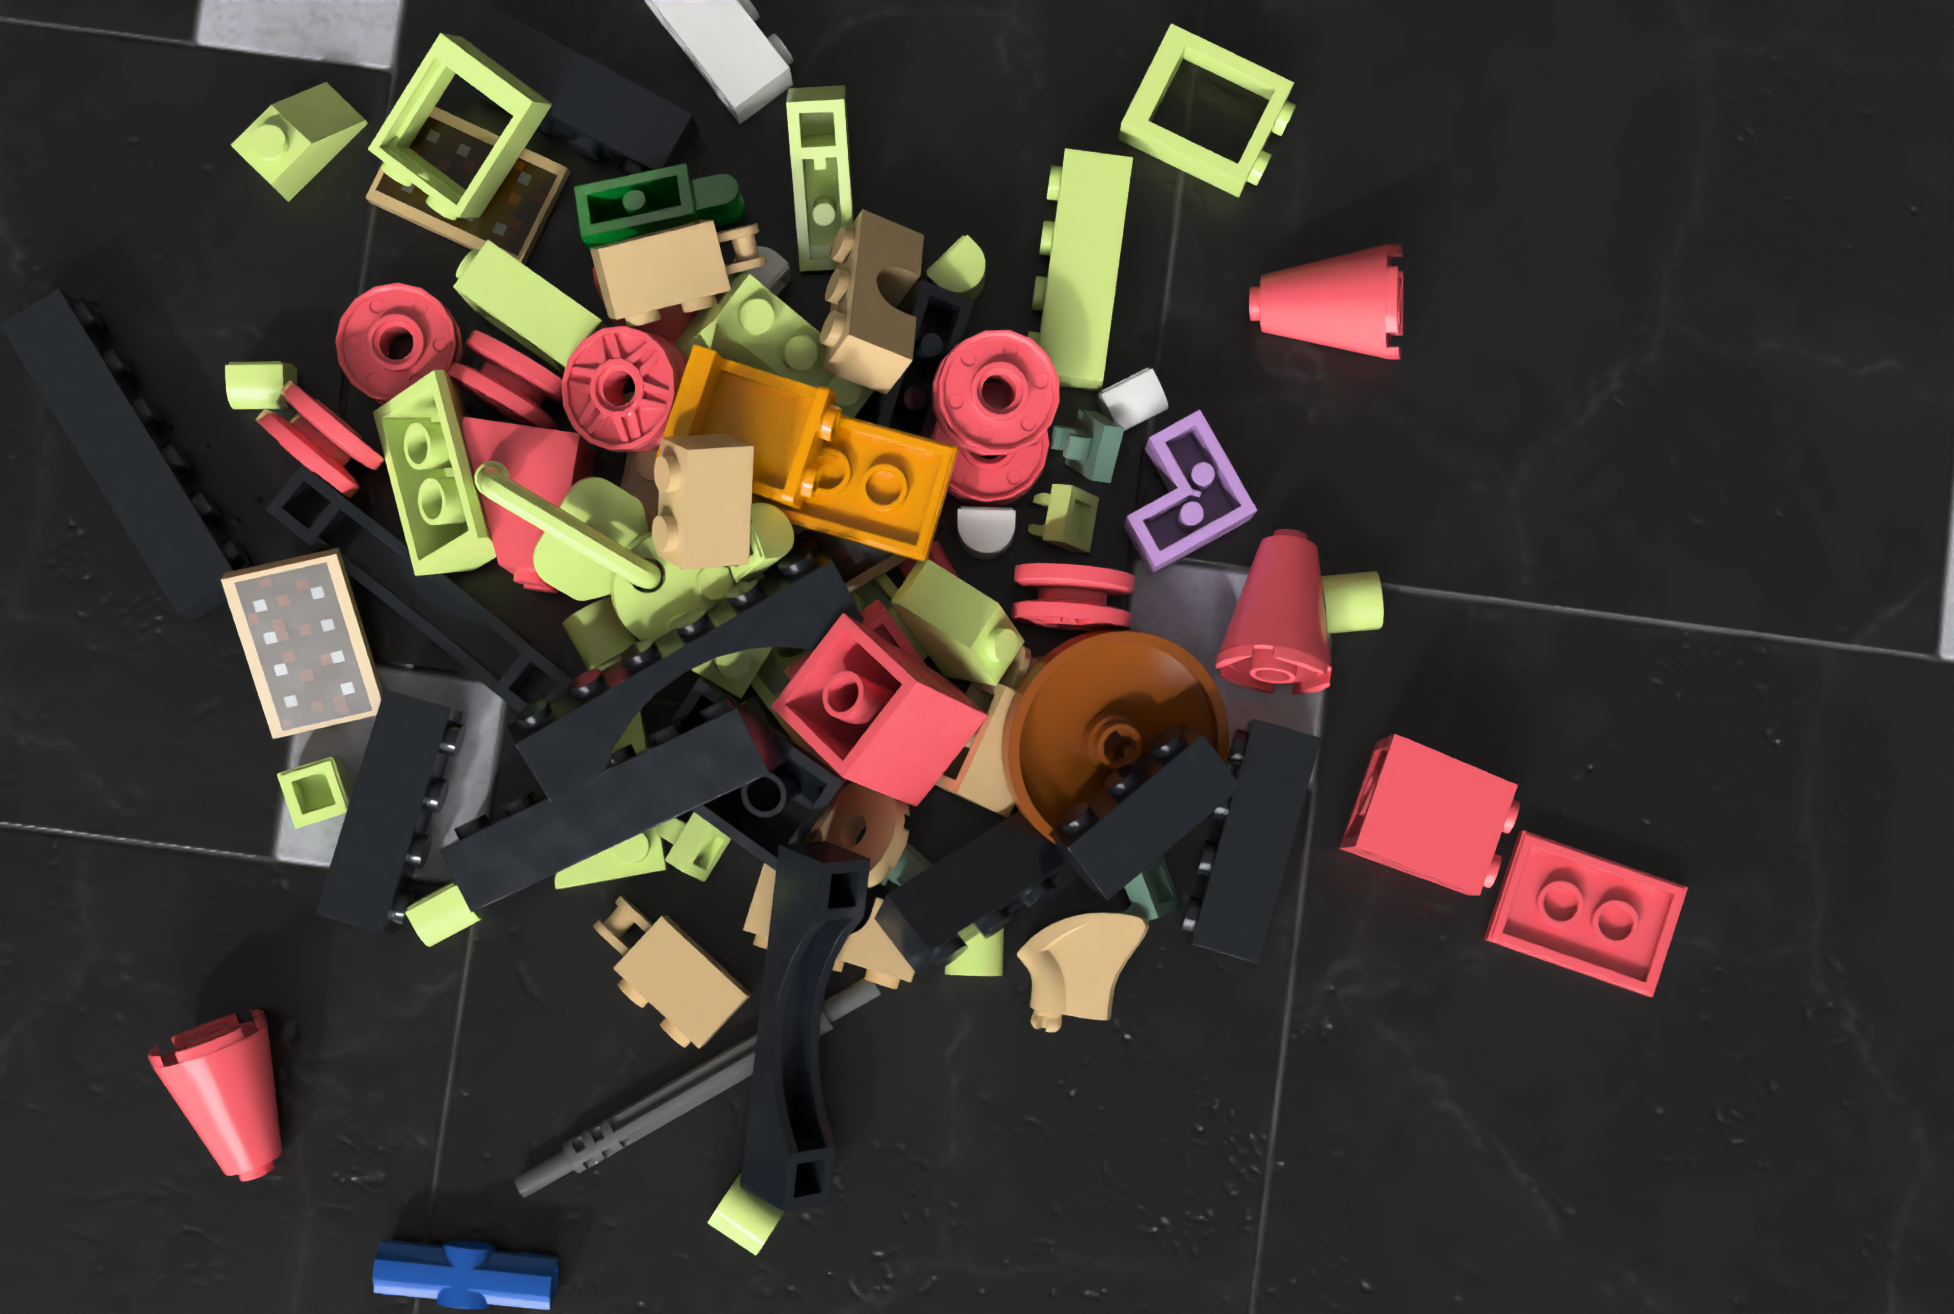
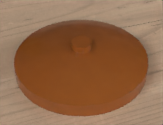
M1104 628L1075 636L1063 642L1047 653L1028 672L1019 685L1007 711L1002 734V764L1007 787L1013 801L1030 824L1055 844L1049 834L1060 826L1059 821L1063 814L1078 803L1090 801L1105 788L1104 783L1115 770L1127 764L1133 765L1150 750L1149 745L1151 741L1168 728L1178 727L1182 723L1204 734L1226 764L1229 750V728L1220 692L1212 677L1194 656L1177 644L1146 631L1131 628Z

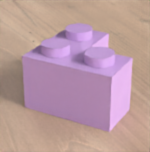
M1201 410L1149 437L1145 451L1169 493L1129 514L1125 519L1123 527L1149 573L1152 575L1250 521L1257 512L1254 503Z

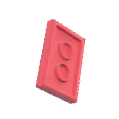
M1520 830L1483 940L1647 997H1653L1688 887Z

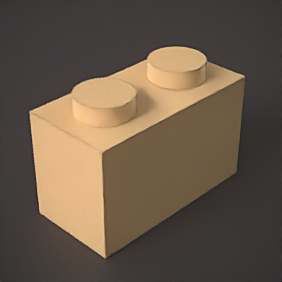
M727 433L661 437L660 456L657 457L654 464V479L659 490L658 516L654 518L652 524V538L659 557L682 570L749 564L753 445Z

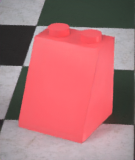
M463 416L461 429L474 475L481 464L488 461L499 462L507 468L512 480L558 507L569 489L576 482L584 478L593 477L596 452L579 433ZM479 491L498 564L514 575V582L524 584V589L557 594L558 589L546 583L538 575L533 565V550L543 530L492 501Z
M842 613L771 706L843 778L915 807L921 803L988 717L981 708L951 681L845 613Z
M1397 734L1377 740L1339 849L1463 894L1480 896L1483 886L1491 888L1497 877L1501 856L1494 853L1501 833L1509 834L1517 819L1520 801L1513 798L1518 785Z

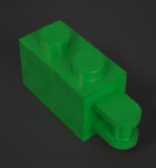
M686 163L574 187L581 238L590 255V248L700 220H713L715 227L735 223L743 217L746 210L738 183L732 176L718 174L693 180Z

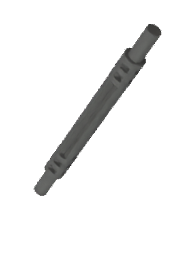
M862 978L825 999L820 1018L819 1036L834 1028L832 1022L881 995L876 983ZM757 1032L563 1142V1150L514 1177L515 1185L520 1194L526 1198L573 1170L580 1174L751 1076L754 1067Z

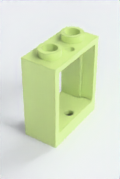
M1171 23L1121 122L1118 140L1239 198L1247 182L1258 185L1272 156L1263 151V148L1271 132L1282 136L1296 108L1295 104L1287 101L1294 82ZM1183 59L1270 100L1238 164L1152 123Z
M440 33L368 150L384 161L381 169L389 177L408 187L413 183L428 194L426 203L442 216L451 220H456L457 217L480 218L551 108L552 103L463 37ZM455 74H458L513 115V118L467 190L409 148Z
M487 240L480 251L477 249L470 251L457 269L456 277L458 281L453 287L474 312L563 375L569 357L582 340L602 328H607L600 318L489 240Z

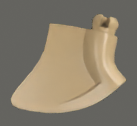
M1090 912L1055 922L1034 935L1017 953L1018 958L1031 974L1030 1007L1034 1009L1030 1020L1032 1026L1037 1030L1046 1028V1032H1057L1062 1027V1015L1094 1020H1110L1114 989L1119 974L1145 937L1149 929L1148 920L1144 916L1123 912Z

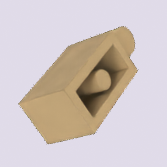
M700 220L590 248L608 318L615 320L624 318L627 327H634L660 320L659 309L681 303L683 313L717 305L715 294L731 290L727 275L767 264L766 256H759L754 234L759 232L758 224L754 223L716 232L713 220ZM731 240L736 261L724 264L719 243Z
M1022 645L997 686L971 682L965 695L981 708L988 717L935 783L936 786L1006 818L1010 816L1015 802L1007 787L1003 771V727L1007 711L1019 685L1043 656L1031 657L1030 650Z
M620 895L615 901L618 907L605 921L598 919L593 924L595 930L624 956L613 968L623 977L617 986L641 1008L648 1002L665 1017L660 1023L662 1029L682 1047L686 1048L690 1042L698 1048L705 1046L752 994L669 916H661L655 923H652L629 900ZM636 923L646 933L631 947L622 936Z

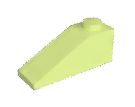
M845 85L789 88L786 106L800 272L835 270L836 261L830 259L833 241L842 227L849 229L854 222Z

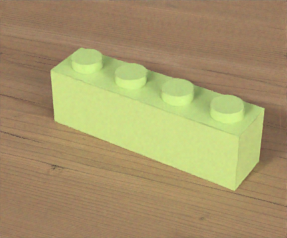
M1065 148L1063 167L1051 165L1047 199L1056 200L1058 204L1055 222L1044 220L1039 254L1050 256L1048 277L1036 276L1032 310L1043 311L1040 333L1029 331L1028 338H1031L1049 355L1059 377V387L1101 392L1133 157Z

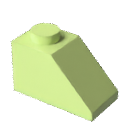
M324 82L270 105L231 146L289 202L368 122L327 82Z
M927 559V563L917 561L890 602L944 677L997 686L1025 642L999 603Z

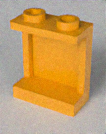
M694 344L663 437L727 433L753 445L752 494L801 509L804 497L812 499L818 489L822 477L823 464L816 461L823 440L831 442L835 437L842 415V407L835 405L838 397L831 388L822 385L816 388L722 358L714 350ZM660 446L655 459L660 456Z

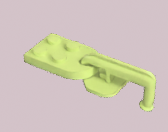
M485 462L476 470L474 475L475 485L482 494L543 530L533 550V565L538 575L546 583L575 600L586 601L611 594L612 603L619 619L639 640L647 638L656 640L675 629V622L686 613L698 608L708 610L727 599V592L738 584L733 578L730 566L682 570L659 557L653 542L652 531L649 532L644 508L640 500L604 478L588 477L579 480L569 489L558 507L512 480L507 468L499 462ZM656 560L659 561L662 567V575L659 567L657 566ZM761 574L757 577V579L760 580L761 578L765 577V575ZM773 647L752 648L714 658L691 670L741 699Z

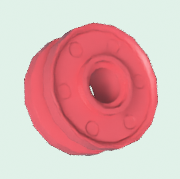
M402 283L375 286L355 298L340 319L335 339L339 365L350 383L380 405H384L433 370H445L448 373L453 363H464L466 354L462 330L452 313L439 300L422 288ZM400 335H412L414 344L409 355L399 360L391 359L389 348L392 341Z
M627 326L602 328L585 338L569 357L561 382L563 407L572 427L590 444L611 451H624L633 454L657 451L688 362L685 353L666 337ZM632 377L635 383V392L633 398L626 404L623 389L626 382Z
M985 330L955 345L939 363L931 384L932 410L941 430L960 448L981 456L1005 455L1036 442L1052 424L1060 402L1059 377L1049 355L1031 338L1011 330ZM987 378L1000 380L1008 391V399L1002 409L989 406L982 396V387Z
M472 331L466 344L485 363L480 371L467 365L453 363L447 373L451 379L486 405L522 425L558 430L560 425L550 414L541 408V405L545 399L563 405L562 379L508 345L479 331Z
M289 380L281 389V393L297 412L294 417L288 421L277 413L264 409L255 420L303 465L352 499L361 487L344 466L353 458L364 466L377 470L385 459L361 439L362 436L325 404L318 399L315 400L293 381Z
M987 382L983 384L982 396L989 406L1002 409L1006 405L1008 391L1005 385ZM937 421L931 439L957 446L941 430ZM1047 430L1036 442L1014 452L999 455L993 459L982 458L976 453L957 446L959 451L947 493L960 503L973 507L1008 506L1025 496L1039 479L1044 469L1049 448Z
M1056 563L1016 565L1014 583L1027 589L1038 591V600L1012 603L1010 620L1036 627L1088 632L1104 628H1131L1132 613L1117 607L1107 606L1106 604L1107 597L1133 593L1135 576L1118 570L1085 565Z

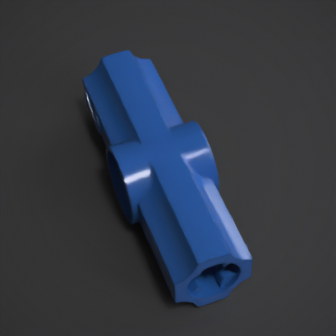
M384 1239L379 1242L378 1252L374 1260L372 1276L374 1293L437 1299V1304L458 1309H485L492 1304L551 1310L557 1291L559 1257L527 1252L496 1251L495 1245L475 1241H446L443 1245Z

